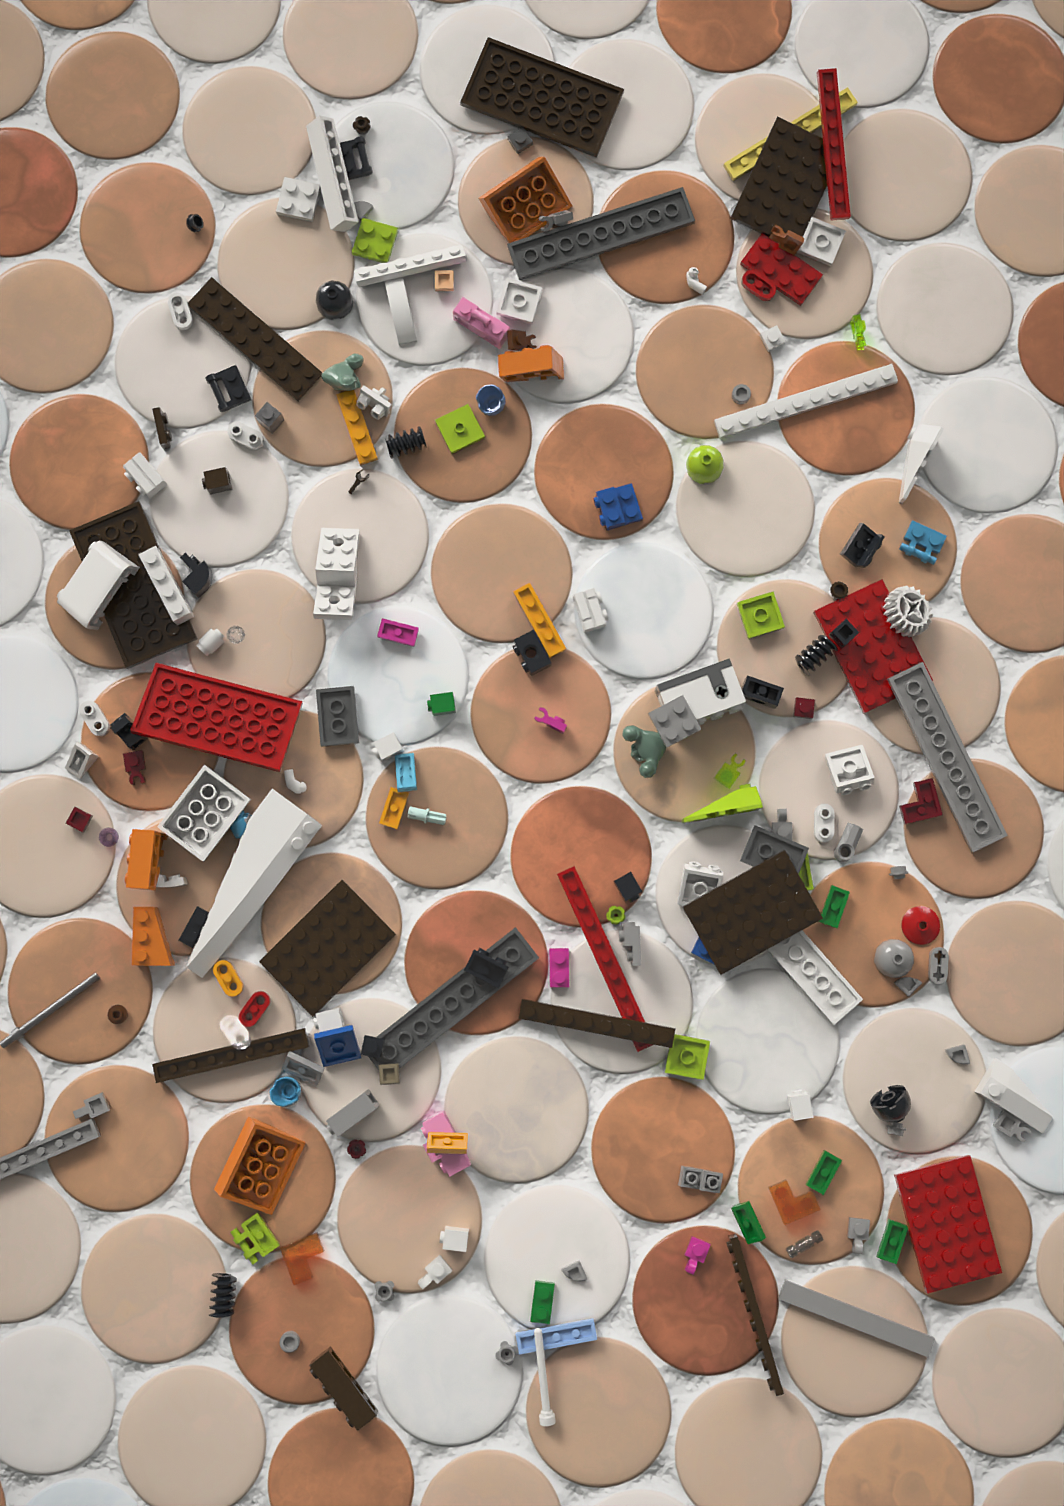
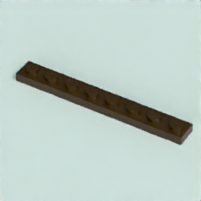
M522 999L518 1018L668 1048L673 1047L676 1030L673 1027Z
M306 1028L153 1063L152 1067L155 1081L159 1083L289 1051L300 1050L310 1046Z
M731 1234L728 1235L729 1241L726 1244L729 1253H733L735 1261H732L734 1271L739 1273L741 1278L738 1281L741 1293L745 1292L747 1300L743 1301L746 1311L751 1312L752 1319L749 1322L752 1331L757 1332L758 1339H755L758 1351H762L764 1356L761 1359L764 1371H768L770 1376L767 1379L770 1391L774 1390L776 1396L783 1395V1388L738 1236Z

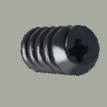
M420 426L417 427V433L411 428L409 435L403 430L402 437L398 432H396L395 438L388 434V440L386 441L391 459L394 456V452L400 457L401 450L407 455L409 448L415 453L416 446L420 451H422L423 445L426 446Z
M819 635L818 640H813L812 645L806 647L807 650H802L801 655L797 654L795 656V660L803 673L810 676L808 669L815 671L814 664L820 667V659L826 662L827 658L825 655L833 656L831 649L836 652L838 649L829 638Z
M213 1273L212 1276L216 1277L217 1280L212 1281L211 1284L217 1286V1288L211 1290V1293L216 1294V1296L210 1298V1301L215 1302V1305L209 1306V1309L215 1310V1313H211L209 1316L215 1318L232 1316L234 1310L231 1308L235 1306V1302L232 1299L236 1297V1294L233 1293L236 1290V1285L233 1283L237 1281V1278L227 1273Z

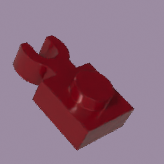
M143 750L123 753L125 772H131L129 777L130 784L135 785L134 779L136 777L140 778L142 784L145 783V777L141 774V770H146Z

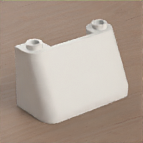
M103 541L93 542L90 545L88 554L66 587L60 590L57 595V603L84 627L98 630L103 623L99 620V617L105 615L103 613L104 609L121 584L128 581L125 577H128L130 573L135 575L140 568Z

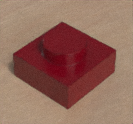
M796 697L793 717L813 719L815 699Z
M74 806L65 824L84 833L93 815Z

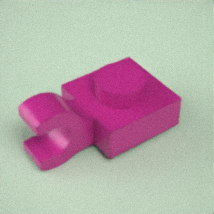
M540 707L539 711L544 713V717L538 718L535 716L534 719L564 734L567 725L564 724L565 720L558 716L554 718L549 717L547 710Z
M691 1236L684 1254L690 1257L685 1267L686 1272L694 1274L697 1262L704 1263L711 1245L710 1243Z

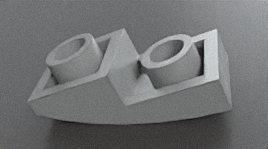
M681 1165L678 1185L701 1191L720 1193L723 1174Z

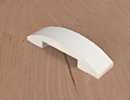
M403 277L385 281L398 344L416 342L417 339Z

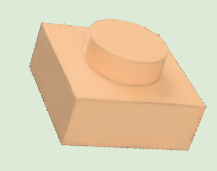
M435 270V291H454L453 270Z

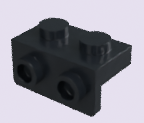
M859 523L840 555L853 566L865 568L871 563L873 555L881 547L885 536L876 534L864 523Z
M479 948L478 951L474 949L464 971L499 988L509 968L506 965L507 961L496 957V959L489 957L490 953L482 948Z

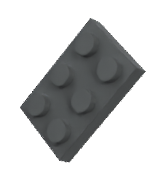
M355 687L316 689L320 746L358 744L359 732Z
M754 825L740 862L754 867L785 850L799 874L809 848Z

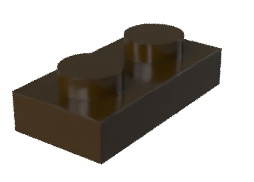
M160 407L153 408L159 443L164 450L171 448L170 442L173 440L170 430L167 431L166 424L169 423L166 412L163 413Z

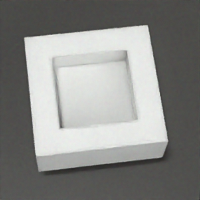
M777 325L759 335L768 352L785 344V340Z

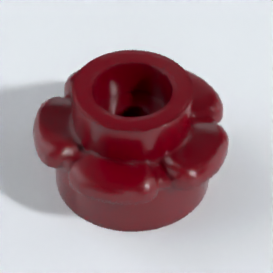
M356 1139L350 1141L347 1147L348 1154L354 1159L364 1156L366 1153L365 1143L362 1140L358 1141Z

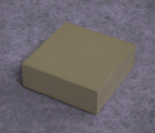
M399 1063L379 1065L380 1085L400 1084Z

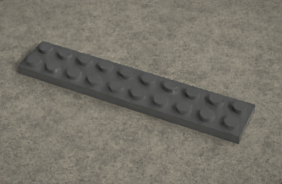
M681 187L508 243L507 248L520 281L695 224V219L684 188Z
M516 927L486 950L490 953L489 957L493 959L499 957L507 961L506 965L509 968L499 988L464 971L463 968L377 1036L384 1039L380 1059L368 1057L378 1070L379 1065L399 1063L400 1069L539 959L538 955Z

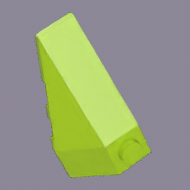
M751 784L740 785V789L683 818L682 823L757 811L763 808L757 787H751Z

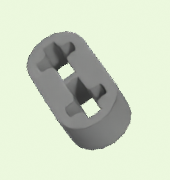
M935 947L929 953L928 978L934 984L944 983L948 976L949 955L947 950L942 947ZM938 950H940V954H943L944 956L943 958H940L939 965L938 959L934 957V954H937ZM937 967H939V973L942 974V978H939L938 981L936 977H933V973H937Z

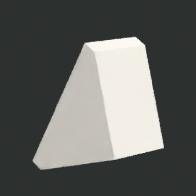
M76 742L65 769L80 780L99 756L85 745Z

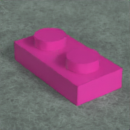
M382 618L377 637L414 647L419 628Z
M549 948L550 987H569V948Z

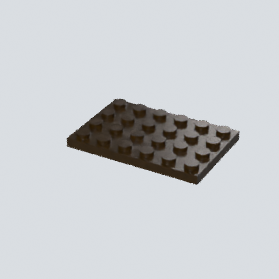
M777 116L730 219L768 237L772 234L771 230L775 225L781 227L784 233L790 230L803 237L827 187L823 138Z
M785 850L682 906L720 975L823 919Z
M342 879L259 962L314 1017L396 933Z

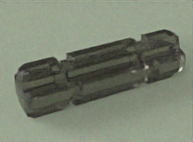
M817 1230L811 1233V1236L808 1235L796 1242V1245L787 1247L786 1251L789 1257L794 1258L799 1252L802 1253L813 1247L814 1243L818 1244L823 1241V1237Z

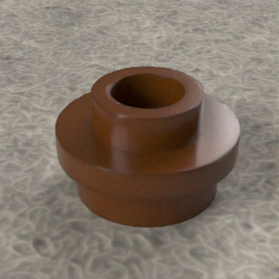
M122 1005L112 1006L107 1014L109 1021L113 1024L123 1023L128 1015L126 1008ZM115 1011L120 1012L119 1018H115Z

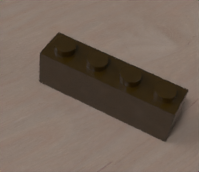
M331 1346L311 1361L309 1365L311 1374L315 1379L319 1378L323 1384L324 1392L333 1397L335 1400L334 1405L340 1412L343 1411L347 1416L346 1421L352 1428L355 1427L358 1431L377 1416L378 1409Z

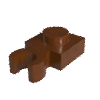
M508 330V350L522 351L524 348L535 349L537 346L532 345L531 340L535 339L536 336L533 334L526 336V331Z

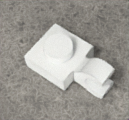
M439 1255L425 1267L428 1273L418 1281V1284L422 1289L429 1285L432 1280L438 1284L452 1272V1269L442 1256Z

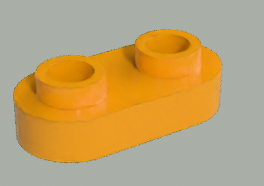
M227 960L218 961L213 967L216 979L226 995L231 997L238 996L243 991L244 985L231 962ZM223 966L227 967L225 974L221 972ZM232 983H236V990L231 989Z

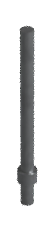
M95 972L20 1028L16 1027L9 1036L0 1041L1 1047L5 1048L15 1040H20L27 1031L100 979L99 975Z

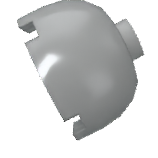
M889 939L877 947L874 963L883 975L890 978H899L906 975L912 969L914 954L905 942L898 939Z

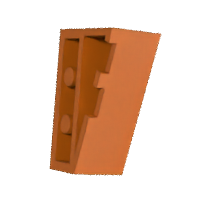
M542 345L538 349L524 348L519 352L505 351L504 354L498 355L499 377L505 382L529 381V378L540 377L541 380H546V376H558V380L564 379L563 357L550 345Z
M132 829V834L129 836L130 853L127 855L128 872L125 874L126 888L156 890L161 869L158 867L159 857L164 856L165 851L161 850L163 840L168 839L167 834L155 830Z
M133 907L132 965L175 966L158 907Z

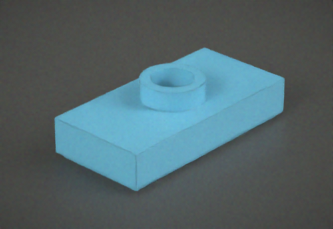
M414 753L395 755L398 792L417 790Z

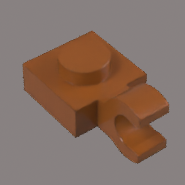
M777 225L771 230L772 234L769 237L771 240L779 242V248L794 256L805 239L790 230L784 233L783 229Z

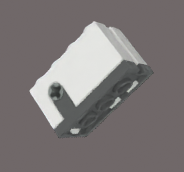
M730 658L657 684L655 688L660 706L683 695L699 725L705 724L704 722L709 718L712 721L722 718L726 712H729V714L736 713L743 708L742 706L746 702Z

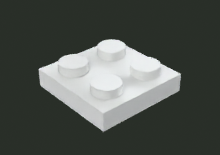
M284 177L276 214L313 222L321 191L320 184Z
M811 217L803 236L805 238L804 243L797 253L832 266L846 230Z
M506 278L496 315L532 325L542 293V287Z

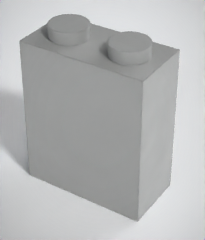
M368 1089L326 1120L328 1123L326 1127L332 1135L336 1134L339 1137L374 1111L380 1104Z

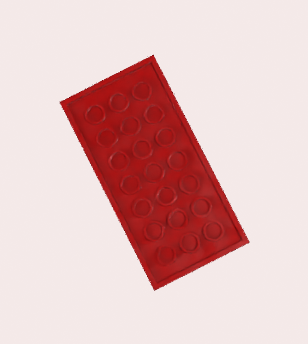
M155 663L130 731L132 734L280 772L303 702Z

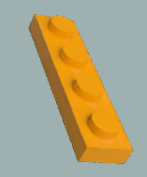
M355 390L336 394L360 466L378 460L362 411L356 405L358 399Z
M528 583L513 591L548 657L552 658L565 651L566 647L532 585Z

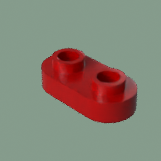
M748 270L743 274L741 282L746 290L762 301H770L774 298L776 286L773 282L755 270ZM751 279L754 281V283L750 284L748 283V280ZM767 290L769 294H764L763 291Z
M258 991L250 997L239 1013V1021L243 1026L251 1027L259 1021L271 1003L268 993ZM259 997L264 998L262 1005L258 1003ZM248 1013L253 1015L252 1020L246 1018Z

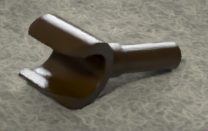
M364 469L356 473L355 483L348 491L350 494L355 491L361 482L369 478V474L364 478L361 477V472Z

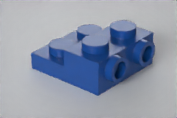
M632 483L596 492V497L593 498L596 509L600 508V523L602 526H605L606 531L643 520Z

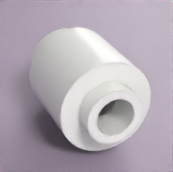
M211 628L199 640L196 646L208 656L210 653L213 654L225 642L223 640L225 636L217 628L215 630Z

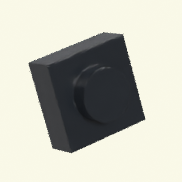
M364 1035L360 1055L380 1059L384 1039Z

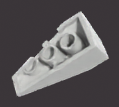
M919 424L916 429L912 428L907 437L910 441L906 450L899 503L903 504L918 478V473L925 466L926 458L933 451L944 428Z
M994 1058L975 1092L1043 1134L1053 1116L1012 1068Z

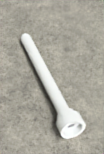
M536 1328L534 1336L542 1402L539 1421L541 1426H551L556 1423L555 1413L550 1409L542 1330Z

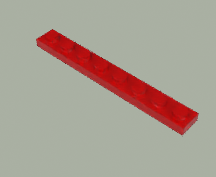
M837 68L818 69L817 82L831 221L850 219L851 214Z

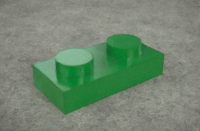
M831 885L821 912L823 919L818 922L838 928L850 892Z
M823 1150L805 1185L824 1195L842 1160Z
M750 1201L731 1207L747 1245L763 1241L766 1238Z
M888 1218L876 1255L877 1258L897 1264L908 1230L906 1224Z
M535 1280L530 1322L550 1324L555 1283Z

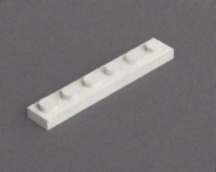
M458 245L425 254H417L404 259L400 258L387 263H379L370 267H362L354 270L358 287L467 262L463 246Z

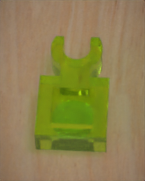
M860 314L853 315L850 325L853 339H855L856 350H864V346H866V340L863 335L864 331H866L865 321L861 319Z
M736 753L730 759L731 764L729 765L725 762L714 777L716 781L728 789L731 788L741 774L737 771V768L742 767L746 762L743 759L740 764H737L735 757L738 754Z

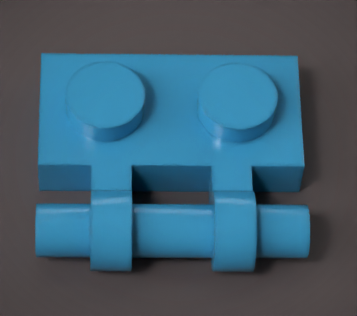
M912 520L903 538L910 543L909 545L901 543L899 550L904 551L908 556L913 555L921 559L923 563L928 562L934 565L937 558L931 556V552L939 554L947 536ZM918 545L920 547L925 548V551L922 552L916 549L915 546Z

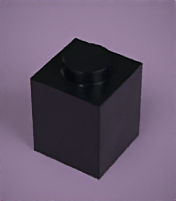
M845 619L829 634V637L842 649L859 632Z
M632 872L613 881L624 902L629 900L631 903L640 898L639 893L642 890Z

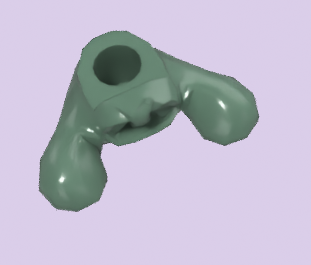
M354 353L343 362L334 364L326 369L321 377L334 390L352 391L360 388L361 383L354 370L362 366L364 358L362 355Z
M634 725L627 726L623 729L622 736L625 741H635L631 745V756L639 762L645 761L639 768L640 774L644 778H651L656 773L658 763L667 748L658 732L642 730Z

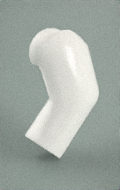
M692 267L686 274L688 286L703 295L707 286L699 282V271L697 268Z
M293 769L284 771L288 789L296 794L306 791V784L295 780Z

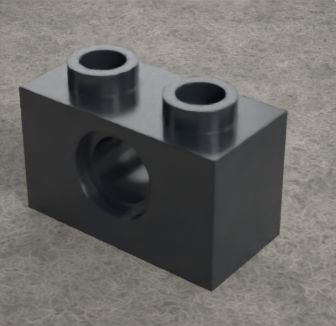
M535 630L514 639L515 645L512 647L517 656L521 655L524 661L521 665L525 673L529 672L533 676L552 666ZM533 649L537 654L534 658H528L526 651Z
M748 675L744 679L741 688L745 699L773 709L778 706L784 690L783 687Z

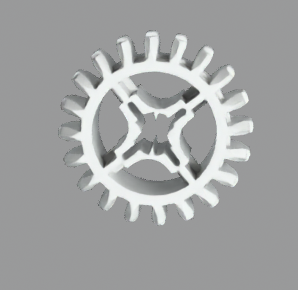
M903 586L896 588L887 595L888 597L884 600L886 604L883 606L886 611L883 615L888 617L886 622L891 623V628H895L896 633L901 632L902 636L913 637L927 630L932 622L931 617L933 614L930 613L932 608L928 606L930 601L925 600V595H921L920 590H915L914 586Z

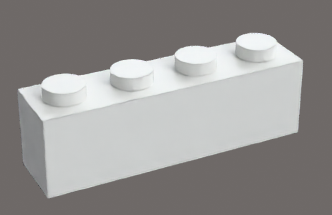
M154 546L140 553L139 557L173 622L176 625H180L195 617L161 551Z

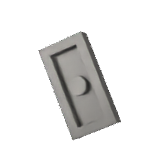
M291 1051L286 1056L282 1067L283 1070L316 1086L325 1069Z

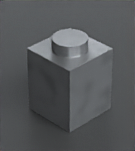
M268 402L255 415L258 423L272 434L284 421L282 413Z

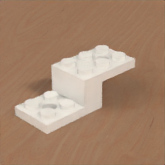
M321 528L315 569L317 591L313 612L314 619L352 620L358 578L356 559L360 535L359 529ZM332 601H338L337 604H331Z

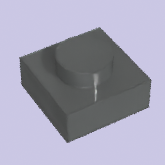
M520 128L507 136L508 141L517 154L533 145L532 139L524 128Z

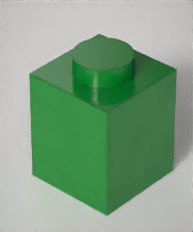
M453 692L430 695V700H427L428 711H432L433 716L456 713Z

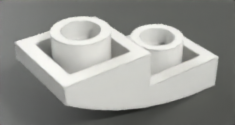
M159 874L156 887H180L188 885L187 878L180 877V874L168 877L169 881H167L166 875Z

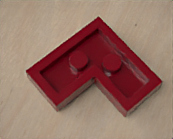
M933 778L914 782L913 786L917 802L899 806L904 824L943 815Z

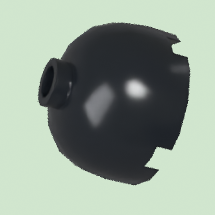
M334 280L322 284L316 292L318 311L324 317L331 320L342 319L347 316L353 307V297L349 288L344 283Z
M892 1085L888 1087L889 1091L883 1094L882 1090L877 1092L870 1100L872 1110L877 1117L885 1122L898 1123L903 1121L911 1109V1099L903 1085Z

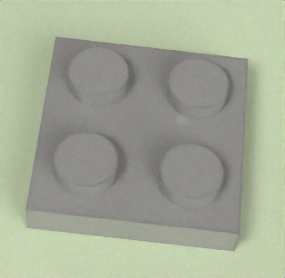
M683 695L648 713L666 748L701 730Z

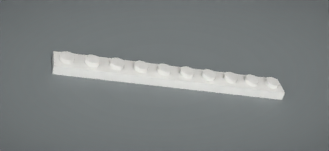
M889 364L714 419V424L719 439L896 384L898 379L893 365Z

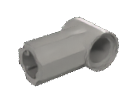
M847 823L840 842L834 850L836 860L846 862L854 856L855 848L864 829L855 824ZM841 848L848 850V857L841 856Z

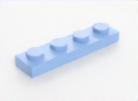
M593 1318L540 1328L542 1330L544 1350L597 1340ZM535 1329L516 1333L519 1355L536 1352Z

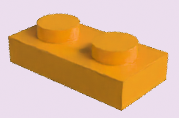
M390 787L379 824L398 830L409 792H398L396 788Z
M428 1132L427 1153L467 1154L468 1133Z

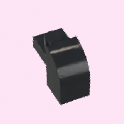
M184 553L180 558L192 572L182 582L200 598L211 586L213 579L212 571L205 561L199 564L200 561L193 554L189 557Z
M124 713L110 724V729L134 751L148 737L132 734L130 730L134 721Z

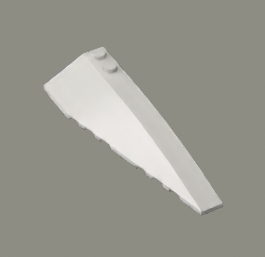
M271 789L248 820L245 832L239 841V846L233 855L230 867L215 897L213 907L209 911L207 921L201 930V935L186 965V968L203 978L256 914L322 826L318 821L274 789Z

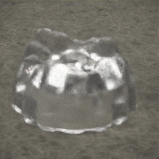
M239 626L230 627L228 630L227 639L233 644H239L245 638L244 630Z

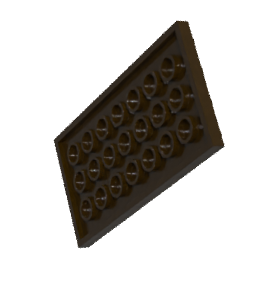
M488 37L462 96L460 105L515 127L524 128L528 132L597 158L624 94V89Z
M140 501L69 530L81 561L88 554V548L93 542L103 541L140 567L135 575L130 573L128 577H125L128 581L121 584L103 611L127 669L198 639L190 619L180 625H176L173 622L139 557L140 553L154 546L160 550Z

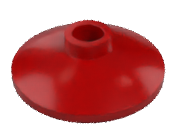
M913 907L902 918V932L914 944H929L937 938L940 932L939 917L928 907ZM920 922L925 923L924 929L919 927Z

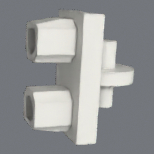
M364 385L360 389V396L356 403L357 407L365 410L368 405L373 408L371 415L377 420L390 414L389 410L392 404L388 402L389 398L385 396V388L382 387L379 391L375 388L370 390Z

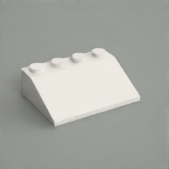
M204 765L157 827L204 862L251 799L211 768Z

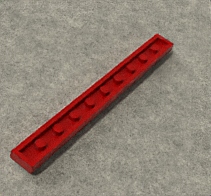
M575 866L558 873L557 876L621 1017L645 1022ZM633 1041L637 1052L652 1046V1044Z

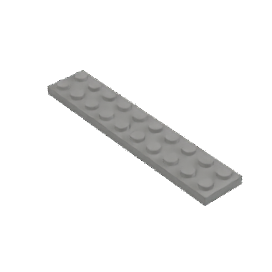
M919 663L888 678L887 681L970 851L975 852L1008 836L924 663Z

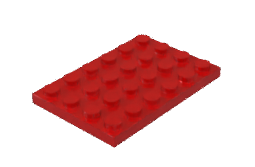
M883 579L813 612L824 635L838 649L837 652L833 649L832 651L863 714L896 699L887 681L888 678L919 663H924L912 637L902 636L901 632L896 633V629L891 628V623L886 622L888 617L883 615L886 611L883 606L886 604L884 600L888 597L889 591ZM847 619L859 633L841 649L829 637V634Z
M964 1155L894 1174L925 1293L929 1294L1002 1273L971 1155Z

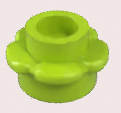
M620 906L610 907L609 912L606 914L608 921H611L614 925L623 922L626 916L624 909Z

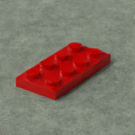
M761 233L742 259L740 265L747 270H755L775 284L776 290L801 306L823 274L796 255L794 256L779 248L777 242Z

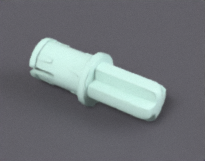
M410 806L408 810L409 819L441 825L446 823V814L430 811L429 808L425 810Z

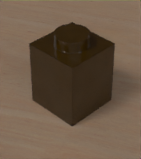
M226 467L203 472L204 490L207 489L210 495L232 490L229 471Z

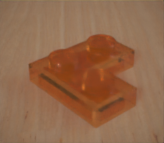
M787 1180L768 1187L784 1225L821 1210L812 1190L794 1198Z
M318 1232L280 1247L293 1285L313 1278L307 1258L325 1251Z

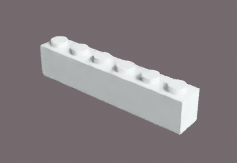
M319 115L306 126L330 229L346 232L359 223L334 118Z

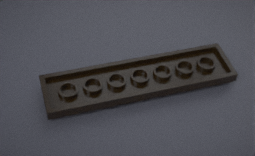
M211 277L188 302L191 310L295 400L299 401L321 377L322 372L214 278Z

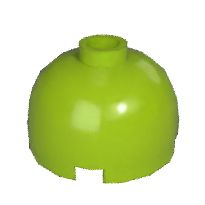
M710 445L696 447L689 454L686 461L689 477L700 484L715 482L720 477L724 468V460L721 453Z

